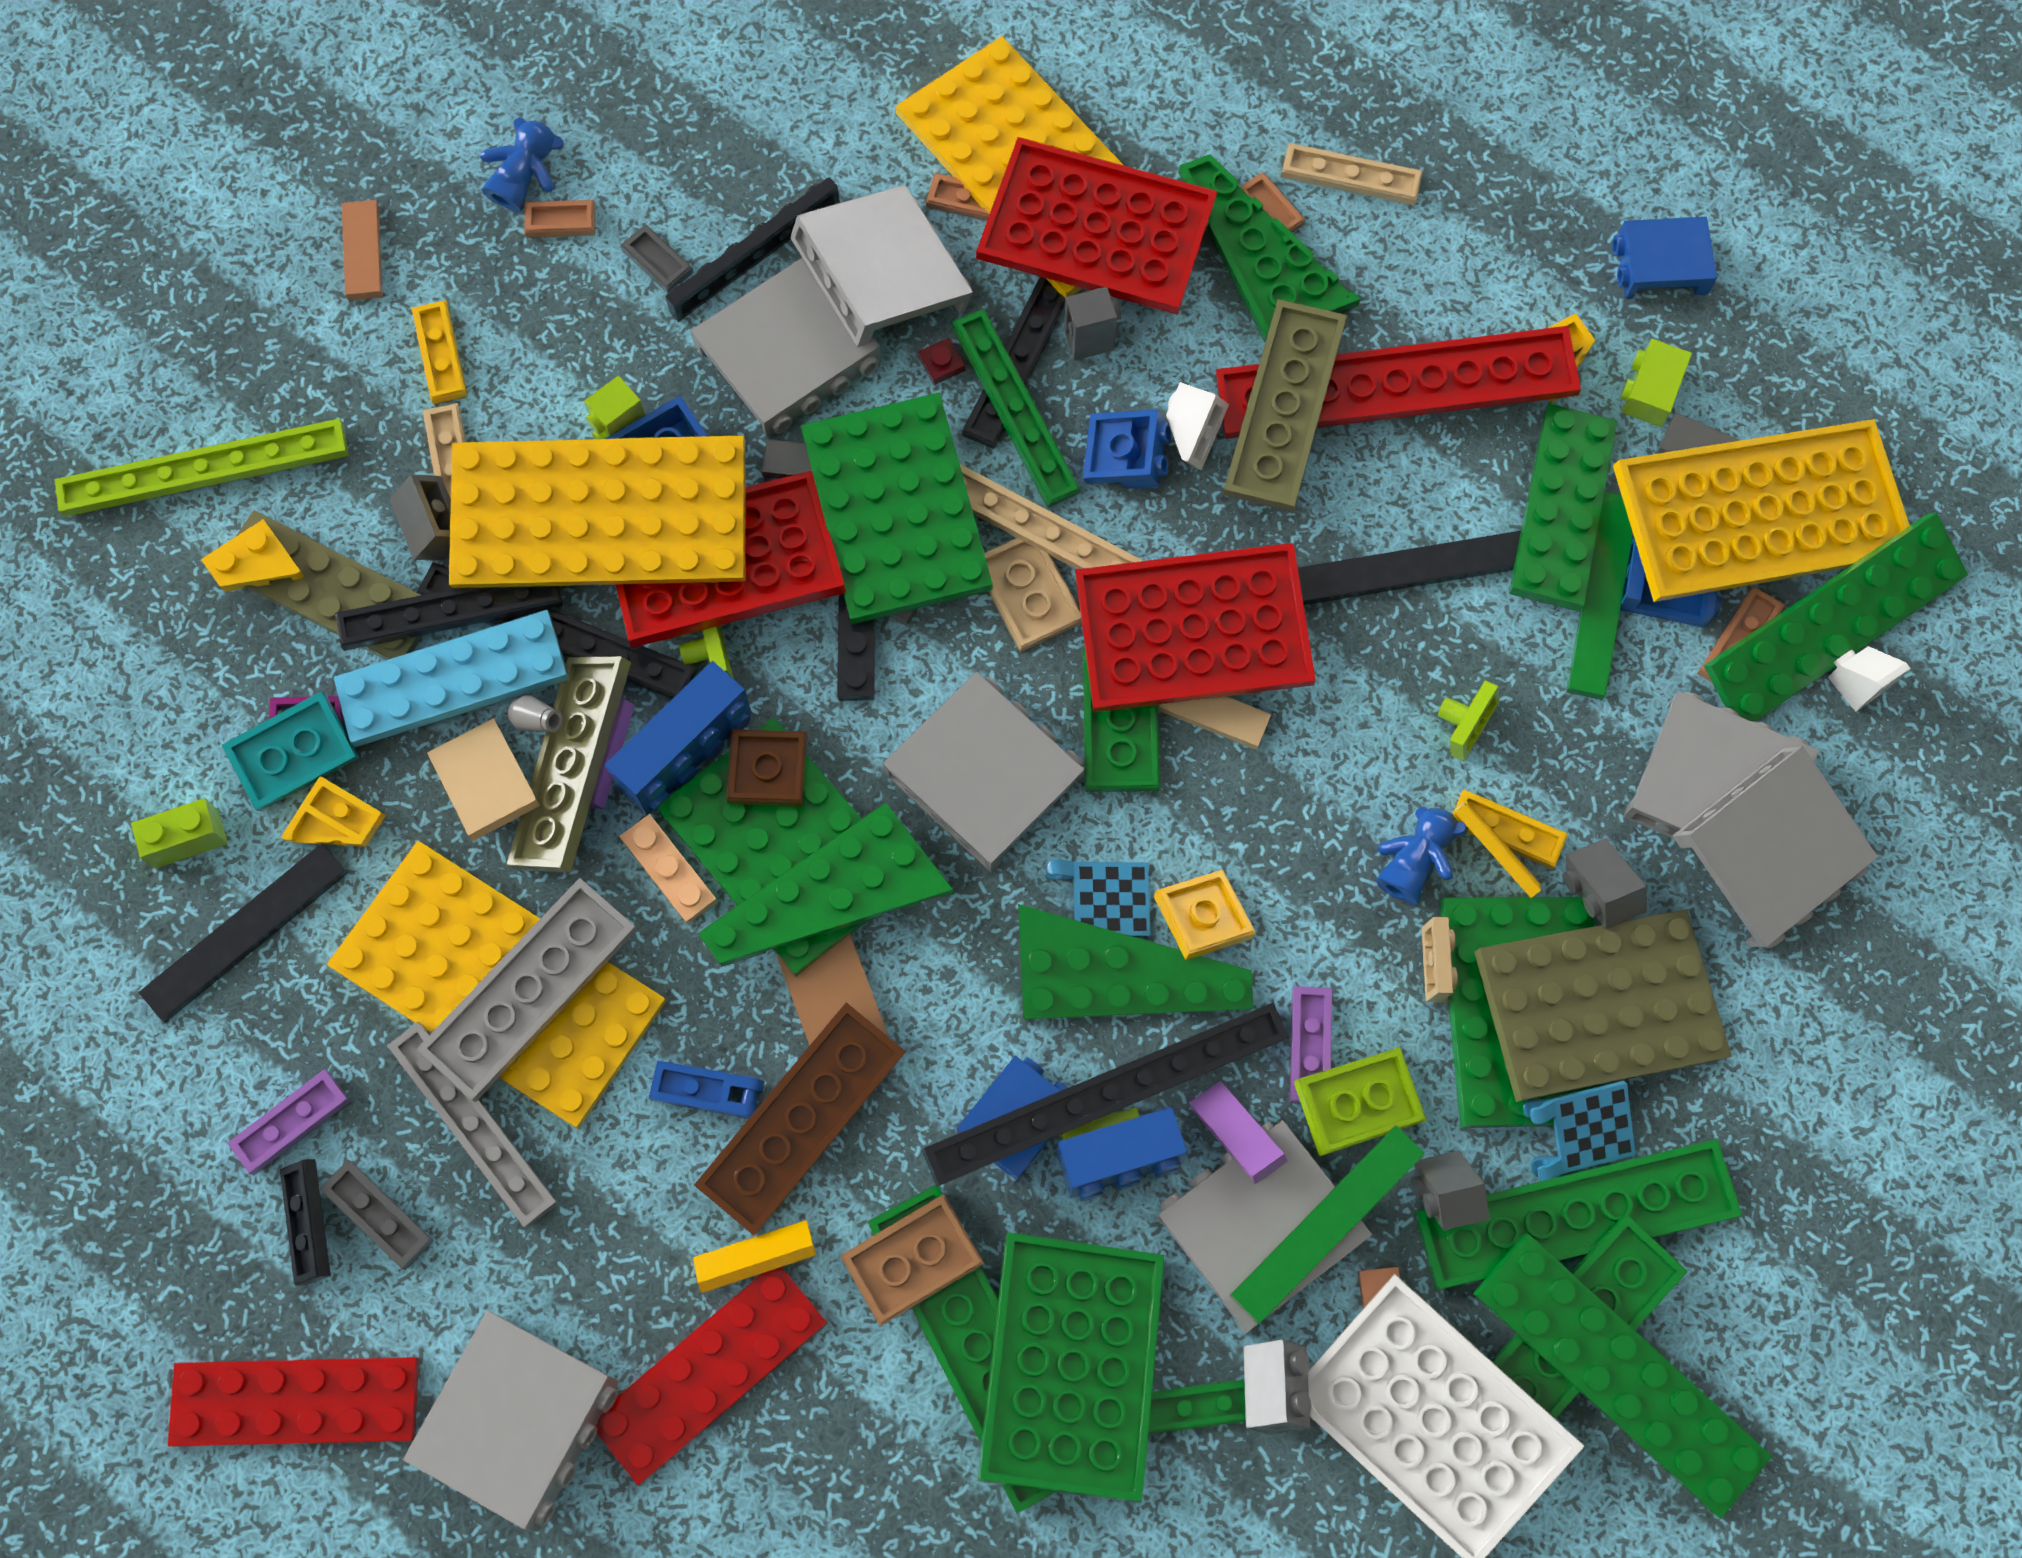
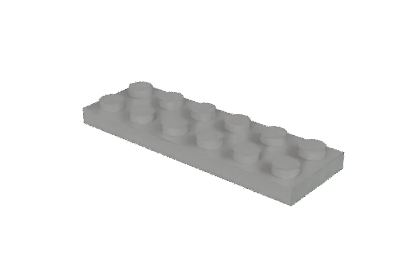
M579 878L416 1050L476 1103L632 937L637 928Z

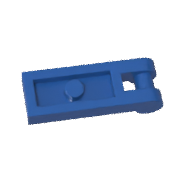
M657 1060L649 1099L655 1102L749 1119L758 1108L756 1107L758 1094H762L765 1082L757 1078ZM732 1088L743 1090L740 1103L730 1101Z

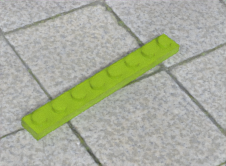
M339 418L54 479L58 511L63 517L348 457L344 424Z

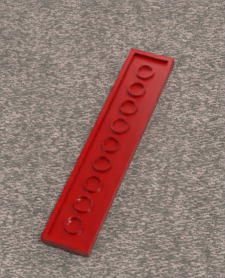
M1569 326L1337 354L1317 428L1579 396L1581 387ZM1259 364L1216 369L1215 376L1218 396L1229 404L1222 421L1225 439L1239 438Z

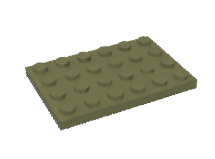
M1687 909L1627 920L1608 929L1600 925L1483 947L1474 951L1516 1102L1732 1057Z

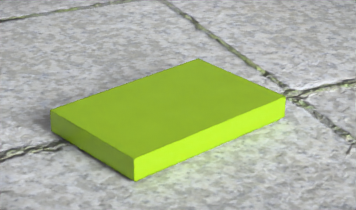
M1401 1047L1293 1081L1319 1156L1386 1135L1395 1125L1400 1129H1404L1427 1121Z

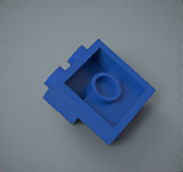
M1159 410L1090 414L1083 471L1084 481L1087 484L1122 483L1125 489L1159 487L1160 477H1164L1168 473L1167 457L1163 455L1164 444H1170L1172 438L1170 425L1165 421Z

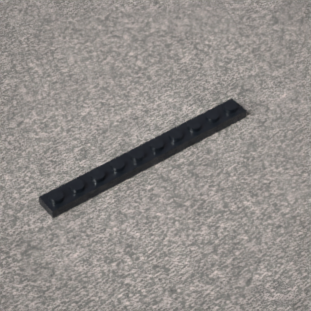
M1271 1003L927 1146L921 1151L935 1185L939 1187L1288 1039L1289 1036L1274 1003Z

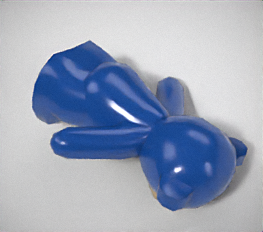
M517 118L513 123L517 131L515 146L489 148L481 152L480 158L483 162L504 161L487 180L481 190L490 201L516 213H521L533 175L543 191L549 193L554 189L553 182L541 159L548 156L551 150L561 149L564 142L560 136L554 135L545 124Z
M1420 807L1415 813L1418 819L1415 835L1390 839L1378 846L1380 854L1391 855L1397 853L1394 860L1380 872L1376 879L1378 886L1384 892L1410 905L1417 906L1421 899L1424 883L1432 875L1434 865L1442 879H1452L1453 869L1444 850L1447 849L1456 836L1465 835L1468 827L1464 822L1457 821L1455 816L1445 809Z

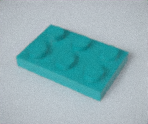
M322 691L222 744L256 811L266 809L316 782L320 776L325 777L359 759L326 693Z

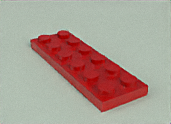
M782 1267L762 1273L617 1396L612 1407L607 1412H603L595 1426L597 1434L637 1486H640L828 1323Z
M419 1358L174 1363L167 1446L413 1441L416 1433Z

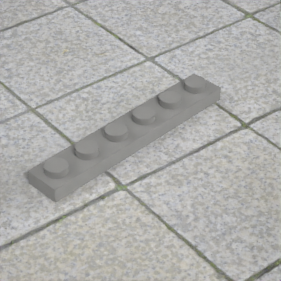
M418 1021L388 1044L387 1047L522 1226L526 1229L558 1205V1202L479 1099L476 1103L473 1102L416 1050L430 1035Z

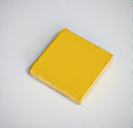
M1223 870L1158 889L1154 894V899L1185 960L1251 940L1256 933Z

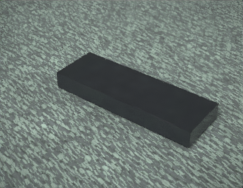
M303 1159L280 1169L295 1286L309 1285L331 1276L316 1159Z

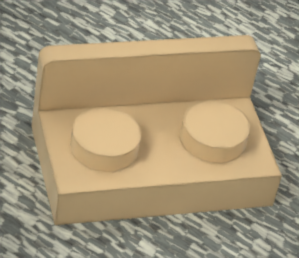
M1433 917L1422 927L1426 1002L1448 1003V997L1457 987L1456 967H1451V952L1455 948V933L1453 929H1449L1448 917Z

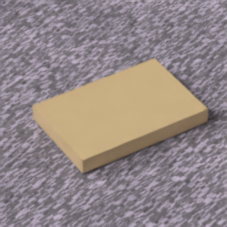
M1020 538L1011 540L984 553L993 583V590L988 591L1020 653L1082 624L1080 608L1051 555L1029 545Z
M494 718L427 752L472 842L540 806Z

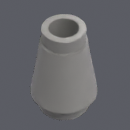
M524 695L514 699L508 709L510 722L520 731L556 732L560 729L563 722L561 712L531 695Z

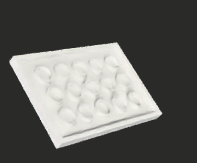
M1396 1274L1388 1280L1308 1371V1389L1311 1400L1310 1417L1462 1558H1485L1584 1447L1582 1442Z

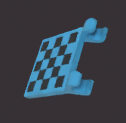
M1053 859L1048 862L1046 867L1047 879L1065 880L1073 878L1074 920L1133 937L1151 936L1148 863L1072 862Z
M1625 1081L1552 1099H1532L1525 1101L1523 1104L1524 1115L1531 1118L1533 1123H1545L1552 1118L1554 1120L1558 1157H1538L1531 1161V1171L1534 1175H1538L1540 1181L1557 1178L1564 1173L1636 1155L1628 1087Z

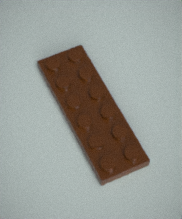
M846 1002L696 1181L694 1186L755 1236L904 1056L906 1051Z

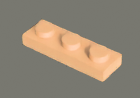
M650 814L619 836L687 925L718 903L715 896Z

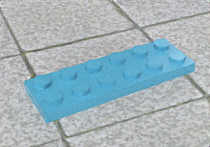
M548 610L333 677L349 740L354 748L569 680Z

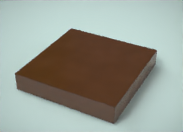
M732 729L727 803L803 807L807 732Z

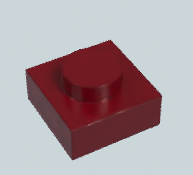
M949 337L918 351V358L933 385L965 371V364Z

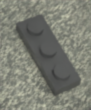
M347 1160L320 1188L336 1206L405 1271L434 1241L350 1160Z

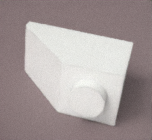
M1180 382L1177 390L1169 399L1166 417L1182 460L1194 468L1202 470L1229 404L1213 393Z
M1868 646L1858 654L1850 650L1834 662L1837 669L1828 678L1856 712L1886 692L1911 668L1906 662Z

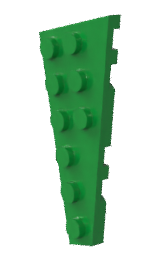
M1211 154L1179 166L1178 174L1182 182L1217 191L1216 201L1206 229L1264 342H1266L1278 299L1336 313H1342L1359 306L1361 299L1353 291H1347L1338 282L1339 277L1330 269L1327 271L1313 258L1314 253L1277 218L1273 219L1265 212L1263 204L1257 198H1251L1238 185L1239 181Z
M884 803L698 934L720 966L723 967L765 954L767 950L805 941V938L821 933L828 934L882 917L885 913L903 907L911 908L920 905V902L938 896L942 898L952 895L953 889L888 804Z
M1018 904L1023 1019L1254 1009L1252 970L1203 956L1185 960L1181 950Z

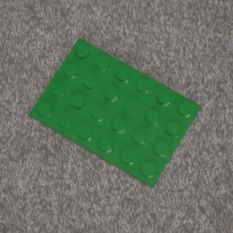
M940 392L801 425L826 527L830 533L845 584L846 593H844V598L851 625L993 590L992 579Z
M774 717L757 729L786 731ZM728 751L674 792L658 808L660 815L736 906L861 820V817L807 755L803 807L728 804L726 800L730 751ZM866 922L828 934L821 933L805 938V941L793 945L789 943L773 948V951L796 977Z
M1581 896L1442 898L1439 901L1440 917L1449 918V929H1453L1455 933V948L1451 952V967H1456L1457 987L1448 997L1460 1128L1554 1126L1553 1118L1545 1123H1533L1531 1118L1524 1115L1523 1104L1525 1101L1516 1102L1474 951L1483 947L1594 927L1593 918L1587 913ZM1604 1085L1574 1090L1570 1092L1545 1096L1536 1099H1552Z
M1010 1232L1006 1234L977 1481L1128 1502H1142L1164 1255Z

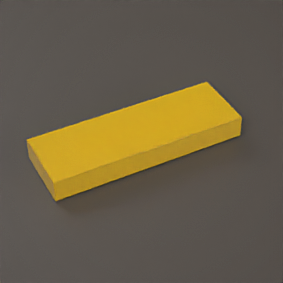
M446 300L411 308L432 403L438 404L467 397V389Z
M1463 789L1455 808L1461 802L1468 801L1513 853L1553 870L1568 836L1567 833ZM1453 811L1452 814L1455 816V818L1457 819V821L1463 822V821L1456 815L1455 811ZM1468 828L1467 833H1469V834L1475 836V835L1472 833V831Z
M1463 801L1454 808L1456 815L1530 898L1541 891L1540 882L1468 801Z
M807 1220L695 1256L693 1261L700 1291L705 1293L816 1255L809 1225Z

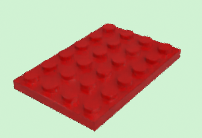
M1017 137L978 244L976 259L1090 291L1107 286L1111 297L1178 315L1216 201L1217 191Z
M812 470L745 487V581L616 584L631 648L846 593L832 539L826 527Z
M1294 543L1075 569L1093 712L1315 685L1316 679Z

